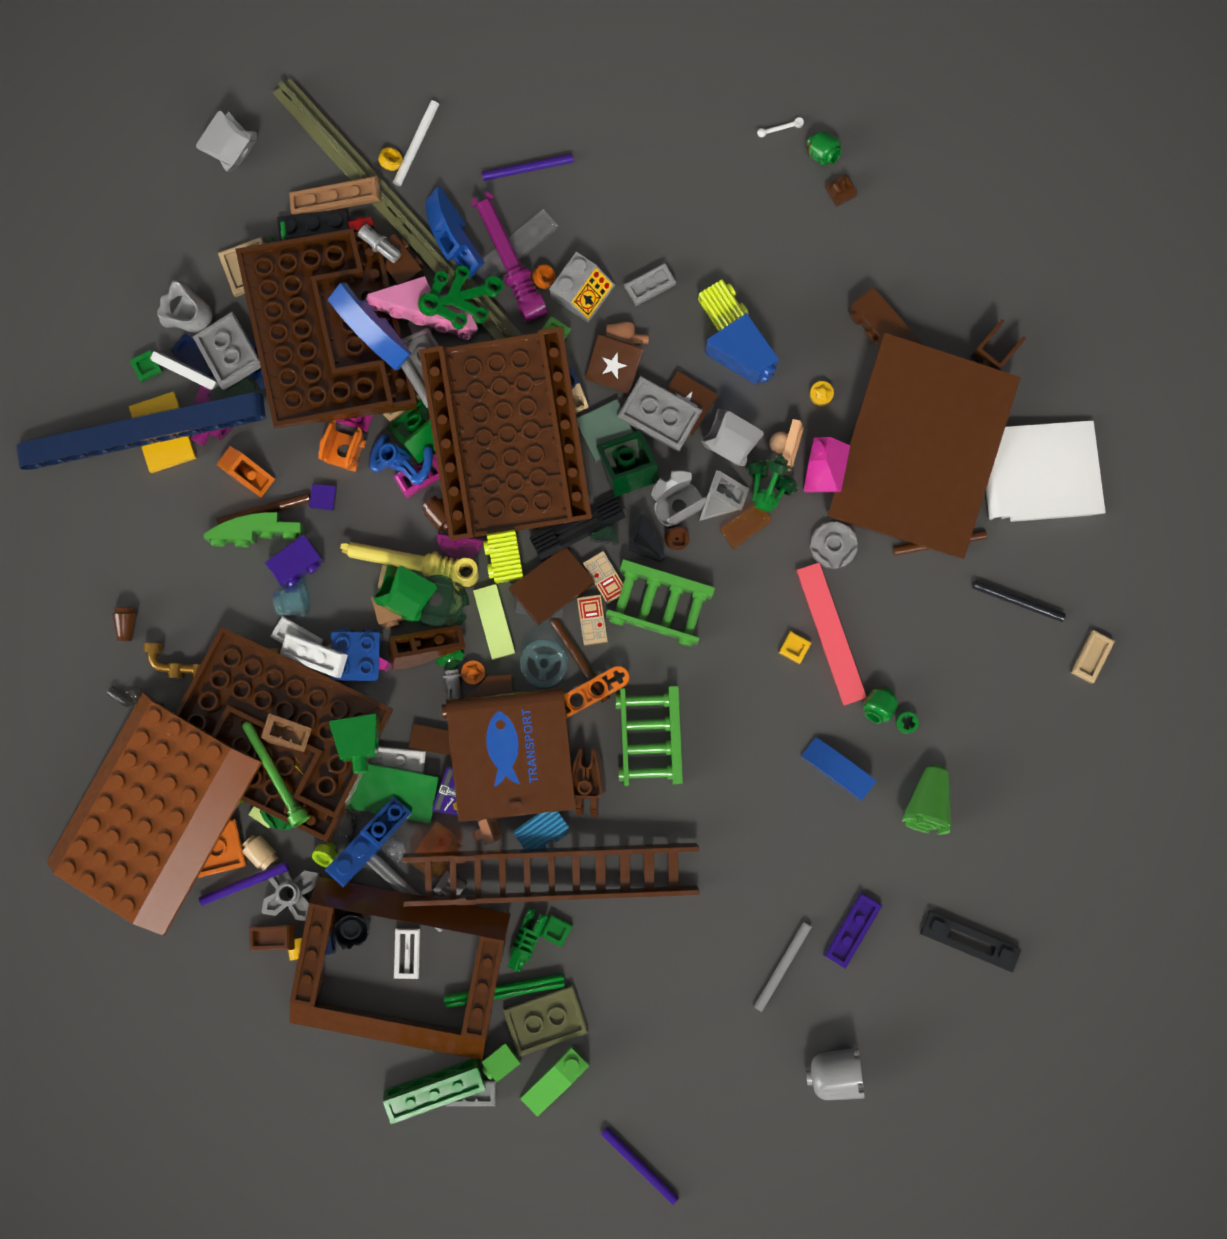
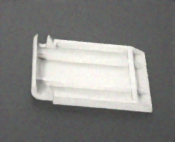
M1094 421L1005 427L985 491L989 520L1001 517V519L1010 517V521L1015 522L1104 514L1105 505Z

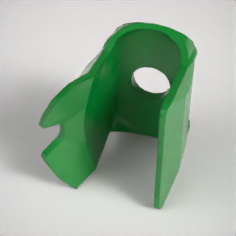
M388 564L380 591L374 594L373 600L377 605L405 620L419 621L423 607L434 594L437 586L403 566L397 567Z

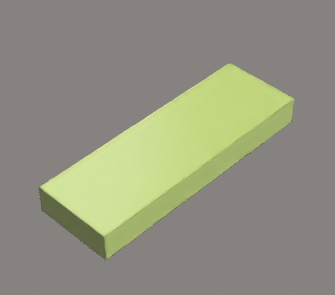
M497 585L473 590L492 660L516 654Z

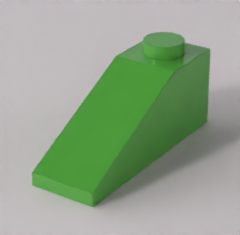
M571 1045L520 1099L538 1117L590 1066V1062Z

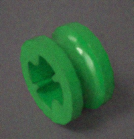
M904 712L896 718V727L901 733H912L918 728L919 719L912 712ZM908 716L911 718L910 722L913 724V727L909 726L905 729L903 728L904 723L901 720L902 718L906 719Z

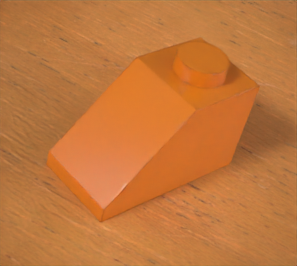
M229 446L216 464L260 498H262L275 480V478L247 456Z

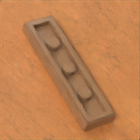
M377 176L289 192L291 215L330 211L381 201L380 182Z

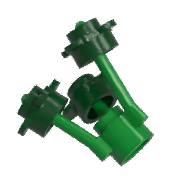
M775 456L774 460L766 458V461L770 462L769 465H766L765 461L754 460L749 466H745V469L749 470V476L755 478L754 494L751 500L755 502L754 508L772 513L773 508H777L783 494L790 496L792 492L796 493L798 491L796 481L791 476L786 475L788 469L793 470L794 467L787 465L788 460L784 459L783 456ZM768 470L773 471L768 490L762 489L761 493H759L760 478H767ZM774 486L779 491L776 497L775 493L773 492Z

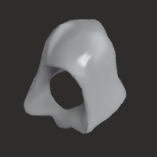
M174 279L171 282L168 294L162 295L160 298L157 316L161 325L166 328L176 327L188 332L197 333L207 328L212 322L213 317L210 306L192 290L189 284L182 280ZM177 296H182L177 308L172 314L170 310V301H172Z

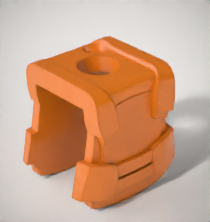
M331 421L321 438L318 459L356 472L361 451L365 448L367 442L363 440L362 430L358 427L354 436H350L336 431V421ZM342 445L349 446L346 457L338 455V449Z

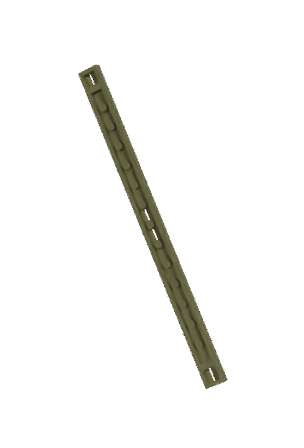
M291 79L285 83L283 81L279 82V88L273 92L274 97L350 181L373 176L379 178L381 201L371 204L434 274L438 271L447 273L449 280L445 286L450 290L455 279L454 272L458 267L454 260L447 261L434 236ZM459 271L461 276H465L463 272ZM438 277L441 280V282H444L443 278ZM470 277L463 282L460 291L478 287V285ZM487 295L465 300L476 307H483L487 310L488 317L480 325L494 340L522 335ZM477 313L480 318H484L481 313Z

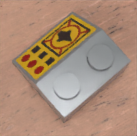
M575 252L550 287V298L589 323L611 293L615 284L596 264Z

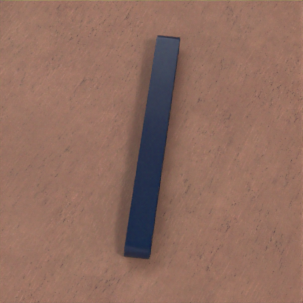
M258 392L247 393L21 442L16 445L19 468L22 470L38 469L261 421L267 418L263 394Z

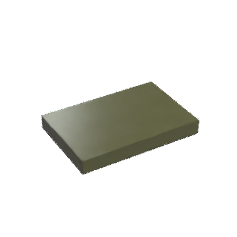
M573 985L503 1009L518 1057L588 1033Z

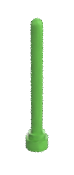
M249 721L244 722L242 725L243 730L289 810L287 812L289 815L287 819L291 826L297 827L310 818L306 809H302L301 806L296 804L252 723Z

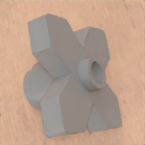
M304 870L293 880L290 872L287 871L268 879L276 888V891L264 898L262 913L277 916L285 908L289 907L294 919L306 921L310 902L304 895L314 890L320 874ZM290 888H292L294 892L293 898L289 897L288 890Z

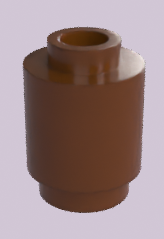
M433 496L422 507L425 511L424 515L439 531H448L443 499Z

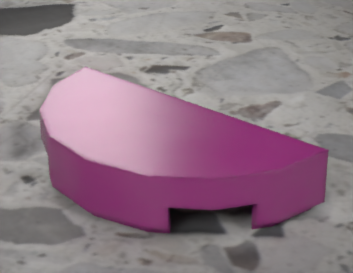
M437 533V543L441 551L448 558L452 557L454 560L462 558L471 559L480 552L484 540L466 538L449 541V535Z

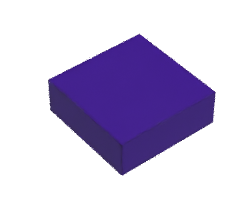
M312 484L310 509L334 511L337 487Z

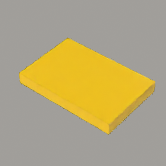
M174 391L129 406L132 418L180 408ZM189 436L141 446L151 474L197 459Z

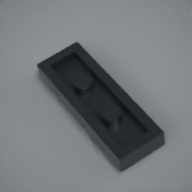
M347 209L277 217L280 241H282L281 221L285 222L287 240L350 229Z

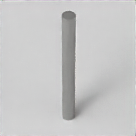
M804 922L802 923L754 1008L761 1012L764 1010L812 928Z

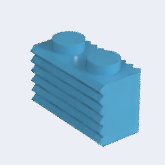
M558 811L538 813L514 830L513 834L524 849L547 848L546 844L553 839L557 843L568 835L566 830L569 829V826Z

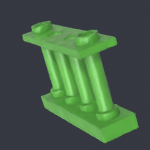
M623 559L620 572L624 573L625 580L615 611L607 609L606 617L610 618L609 622L620 626L627 623L679 639V644L692 647V644L697 645L699 637L693 636L702 603L706 599L711 600L715 587ZM638 578L647 580L646 584H648L637 619L624 615L634 580L637 581ZM660 585L670 587L669 591L671 593L660 626L647 622L657 587L660 588ZM683 592L693 594L692 598L694 600L683 633L670 629L680 594L683 595Z
M669 686L668 692H665L664 695L625 696V688H620V694H616V709H621L623 767H619V781H624V786H629V779L667 777V779H672V785L683 784L678 686ZM664 705V707H669V716L665 717V719L626 721V706ZM665 729V731H670V741L657 744L627 745V730ZM666 753V755H671V765H667V767L628 769V754Z

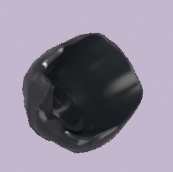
M346 911L336 919L333 935L342 947V950L346 948L351 949L354 945H363L370 930L368 919L362 913Z

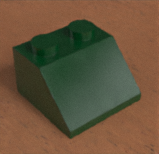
M641 430L596 445L607 481L615 497L652 485L659 480L657 463Z

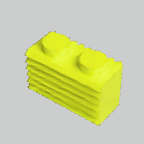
M723 279L700 292L698 296L699 303L718 331L746 313L749 315L745 305L742 302L739 304L735 299L736 293L730 283L726 285Z
M515 529L487 534L488 541H483L485 555H490L491 564H487L489 578H494L496 584L521 579L523 571Z

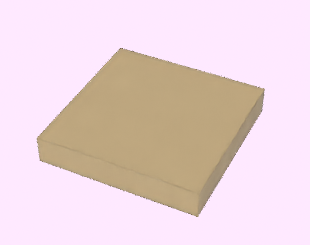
M262 237L218 253L235 297L245 294L235 249L265 244Z

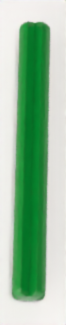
M555 974L496 985L494 1000L564 987V975ZM469 990L446 994L444 996L446 1008L467 1005Z

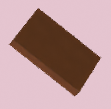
M566 547L556 552L511 585L509 591L539 626L593 586L595 581Z

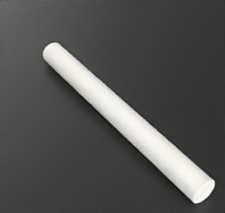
M430 101L396 173L393 183L397 186L402 185L439 107L436 101Z

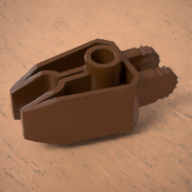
M582 747L576 755L572 770L574 798H576V816H582L584 813V798H591L590 813L591 816L597 817L599 797L606 792L602 759L598 749L593 748L591 764L588 765L585 761V747Z

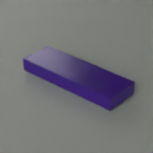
M860 892L824 956L846 969L883 905Z

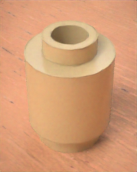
M252 835L243 843L245 848L242 852L258 869L266 870L279 859L275 855L276 851L261 835L258 837Z

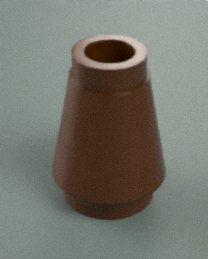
M114 607L112 616L117 641H132L137 613H134V607Z

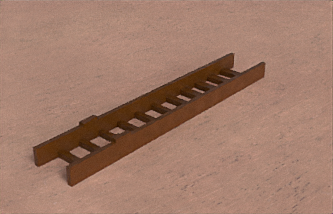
M697 843L403 853V862H425L426 896L404 897V906L476 905L481 903L700 895L698 886H679L678 852H699V846ZM654 853H668V887H654ZM630 854H644V888H630ZM595 855L596 890H580V856ZM605 855H619L620 889H606ZM572 856V891H555L554 857ZM548 857L549 891L531 892L530 858ZM499 859L500 893L481 894V860ZM505 859H524V892L506 893ZM431 861H450V895L432 896ZM474 861L475 894L457 895L456 863Z

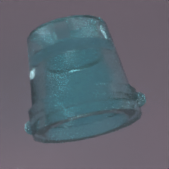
M300 582L291 588L273 594L274 608L279 616L299 614L304 617L305 614H309L310 602L305 586Z

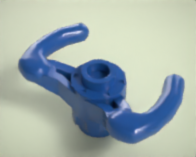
M383 433L375 441L371 449L369 468L375 473L385 468L403 472L412 484H422L432 467V448L430 446L424 448L423 466L417 472L410 463L411 456L409 451L397 444H385L389 440V435Z

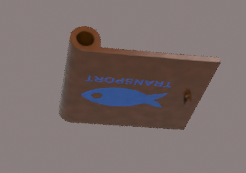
M563 687L446 699V704H442V716L448 722L458 822L576 810Z

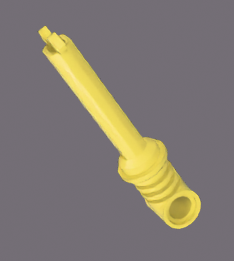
M354 542L341 544L340 546L342 553L348 554L349 558L397 567L403 566L407 569L421 571L431 581L435 578L438 579L440 576L441 580H444L446 577L447 581L452 579V582L459 583L464 587H470L479 578L477 565L470 558L456 559L454 561V558L451 557L449 560L447 556L443 559V556L439 555L437 551L421 556ZM465 568L473 571L467 577L461 576L460 572Z

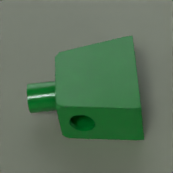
M376 714L329 721L340 759L343 762L352 761L353 774L367 773V759L378 757L380 718Z

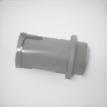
M459 669L444 671L445 676L443 678H445L447 699L462 698L460 686L462 674H459Z

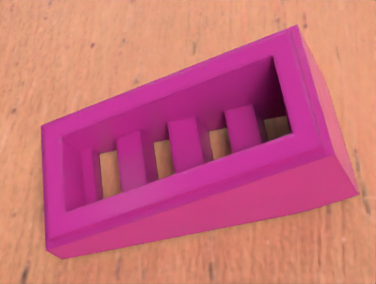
M434 454L432 463L438 472L437 459ZM424 460L420 464L416 463L413 465L417 472L422 469ZM430 470L429 478L425 479L422 484H412L413 486L408 488L404 481L407 476L403 472L393 476L406 499L440 480L439 472L434 475Z

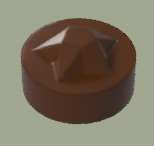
M680 526L670 527L664 536L665 544L672 550L684 549L689 543L688 531Z

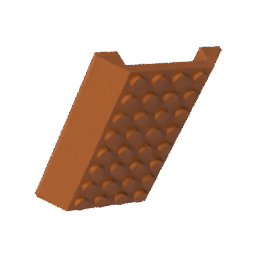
M143 692L51 853L47 864L54 875L130 923L164 936L262 762L242 750L232 748L163 707L164 704Z

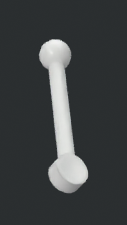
M798 117L794 122L768 129L760 128L757 131V135L764 137L768 133L793 126L800 128L803 126L804 120Z

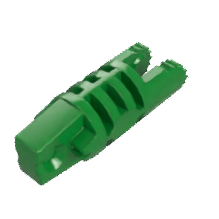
M531 907L527 909L520 930L510 950L512 955L508 968L518 972L522 971L525 962L530 961L538 938L548 919V915L541 913L534 928H530L536 912Z

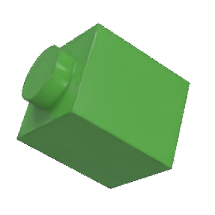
M506 1041L483 1059L482 1064L484 1066L482 1070L490 1080L494 1078L498 1082L520 1065L522 1060Z

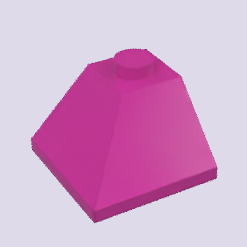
M832 437L814 438L803 491L806 493L841 492L850 445Z

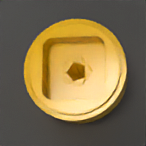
M387 147L381 150L378 161L385 169L395 171L399 169L403 157L396 149Z
M825 381L816 382L810 390V399L818 406L829 404L834 396L833 387Z

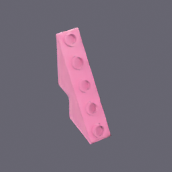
M425 276L369 293L365 299L373 311L385 312L398 319L404 318L416 325H426L435 328L438 332H448L464 340L471 339L478 330L472 315L452 305L444 307L456 314L463 313L467 317V323L463 329L454 328L451 321L442 316L435 315L429 317L419 311L417 303L420 296L431 291ZM456 319L458 323H463L462 320Z

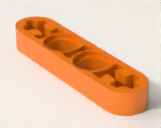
M621 666L613 667L564 694L566 705L571 710L568 713V710L565 709L566 719L620 690V688L625 687L630 681L629 671ZM615 671L619 673L624 672L623 683L619 681L611 683L613 689L610 690L609 684L604 677L607 676L608 680L616 676ZM597 681L601 682L605 688L603 694L599 696L593 694L591 690L592 685ZM575 693L583 696V704L580 707H575L571 704V697Z

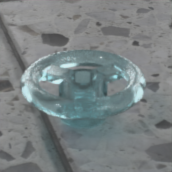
M540 639L530 643L524 649L520 658V668L525 679L531 684L538 687H550L560 682L565 676L568 668V658L566 652L558 643L548 639ZM541 646H547L554 649L557 654L552 656L549 654L539 655L533 650ZM528 657L535 661V666L539 670L538 679L528 670ZM544 658L549 662L546 668L540 665V661ZM561 660L559 672L553 678L546 680L547 672L554 668L555 662Z

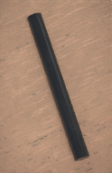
M975 580L972 589L1059 622H1063L1065 619V613Z

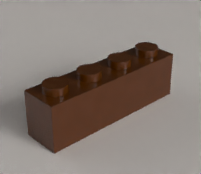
M874 287L851 305L849 309L850 318L855 324H860L866 330L865 335L871 342H876L880 346L884 333H888L924 345Z

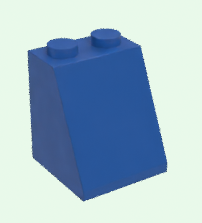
M747 313L707 339L705 354L756 385L762 381L764 384L775 376L774 372L777 370L779 358Z

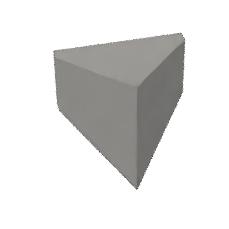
M716 470L699 521L738 510L742 511L749 488L721 471Z

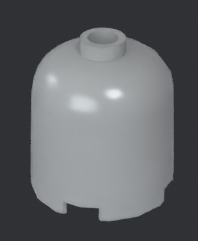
M859 1048L821 1052L813 1057L811 1070H806L807 1084L813 1085L814 1092L822 1100L865 1099L864 1091H859V1088H863L860 1058H855V1056L859 1055Z

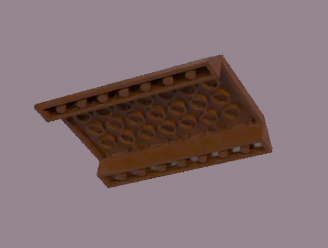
M563 327L538 330L539 333L447 348L437 346L419 349L449 541L487 536V534L514 529L519 531L592 519Z

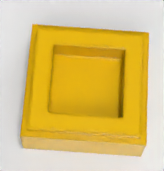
M790 631L779 653L800 664L811 642Z

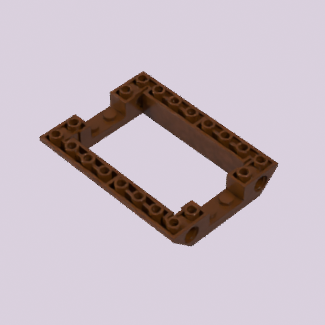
M319 876L309 903L290 998V1023L483 1060L511 913L457 904L404 906V897H418L419 895L351 882L342 887L335 879ZM335 908L480 936L462 1030L320 1002L317 1004L318 995L322 992L324 982L322 972L329 936L334 928L337 916L334 914Z

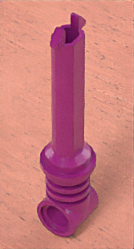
M485 192L487 199L479 203L473 197L472 208L477 207L505 267L506 279L504 282L513 289L512 293L515 294L514 297L517 300L521 316L527 323L547 314L548 311L541 294L536 291L537 289L533 281H531V270L521 265L491 201L494 199V196Z

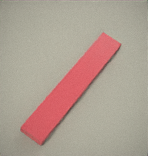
M820 563L796 570L843 706L867 698Z

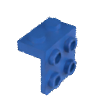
M341 628L339 632H331V649L347 654L348 657L341 678L331 675L330 678L335 681L378 680L380 645H383V635L377 632V629H363V632H353V629Z

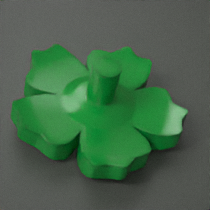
M458 650L435 661L438 666L445 667L447 665L449 670H455L459 665L457 661H462L464 654L461 650Z

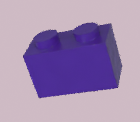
M303 535L266 561L265 564L283 588L289 587L291 589L297 586L302 581L301 578L307 573L311 575L321 568L320 564L324 560L309 539Z

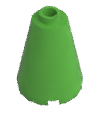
M932 764L931 767L925 768L902 817V822H905L907 827L929 833L930 830L934 829L937 830V834L950 833L949 772L945 770L944 766Z

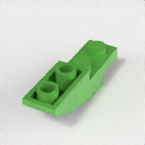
M277 512L257 513L237 517L219 524L204 533V539L211 542L212 546L224 547L225 543H235L236 547H249V544H256L257 535L263 539H273L274 535H283V539L295 540L297 536L304 535L305 527L298 522H281L282 517Z

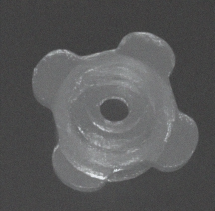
M391 838L388 841L389 845L386 846L390 859H395L396 863L401 861L403 853H406L405 847L400 838L396 840Z

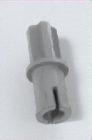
M368 224L359 230L358 237L373 247L374 252L379 251L392 263L397 262L401 257L400 251L387 241V237L378 234Z

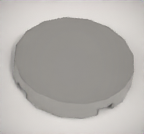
M842 522L823 523L815 530L811 537L810 550L812 557L825 568L838 569L845 567L853 560L857 553L858 543L856 534L849 526Z

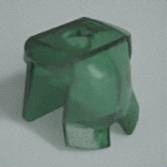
M429 576L427 580L437 586L434 593L441 594L443 602L440 606L434 607L430 604L431 598L422 609L420 619L422 624L435 626L447 624V627L461 626L467 618L463 613V607L469 605V598L464 587L456 586L455 582L447 576Z

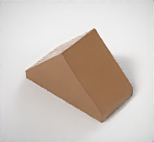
M269 714L261 738L272 744L304 752L312 728Z

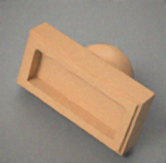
M795 419L792 420L789 434L777 432L772 435L769 442L771 450L776 454H783L784 459L788 460L787 465L792 467L804 431L802 422Z

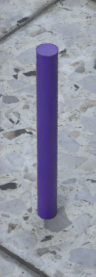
M571 153L483 171V181L574 163L573 155Z
M285 861L199 897V903L201 906H205L290 870L289 864Z
M608 1127L603 1130L601 1135L674 1205L679 1197Z

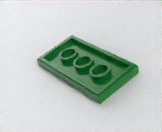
M368 762V772L363 773L347 808L377 814L395 797L412 812L407 820L431 824L433 817L432 808L436 800L440 775Z

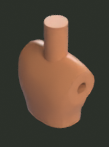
M631 322L607 324L606 336L633 345L635 343L649 344V335L635 334V326Z

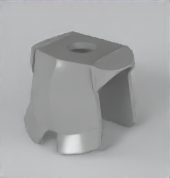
M218 111L197 142L196 147L220 160L223 168L230 172L238 168L249 154L256 142L257 132L247 131L230 112L225 115L222 111Z
M717 409L710 433L702 438L701 442L706 449L715 452L732 464L745 466L748 453L762 438L764 433L732 412Z
M672 471L669 480L664 481L660 478L653 488L651 496L656 501L654 506L655 514L664 526L673 527L703 509L707 498H703L699 490L690 483L692 474L689 471ZM682 500L685 502L686 508L677 513L673 510L672 505L675 501Z

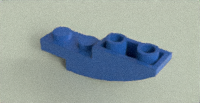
M439 186L425 201L431 231L447 261L454 260L458 266H466L470 272L468 278L473 277L485 262L462 229L466 223Z
M393 797L325 871L344 887L384 846L412 812L398 799Z

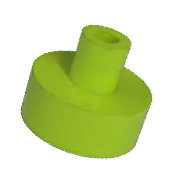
M332 842L326 845H317L312 853L313 860L318 865L327 868L338 857V853L335 851L336 845Z

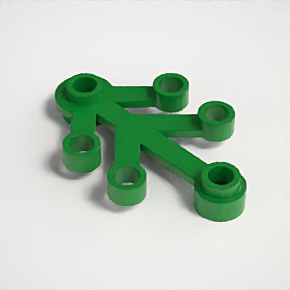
M461 265L454 272L455 279L448 294L439 297L440 291L447 284L449 277L444 271H438L433 278L434 284L430 293L420 296L417 303L418 309L422 314L429 317L435 315L442 316L450 320L454 328L463 329L467 323V317L463 313L456 314L444 307L452 305L472 315L473 320L481 324L488 317L487 310L483 307H476L465 300L484 295L497 297L503 289V282L497 276H490L483 285L460 291L463 282L467 280L470 274L469 269ZM459 271L463 272L465 276H461ZM437 277L443 278L444 282L439 281ZM477 313H481L484 318H480ZM456 319L462 320L463 323H458Z

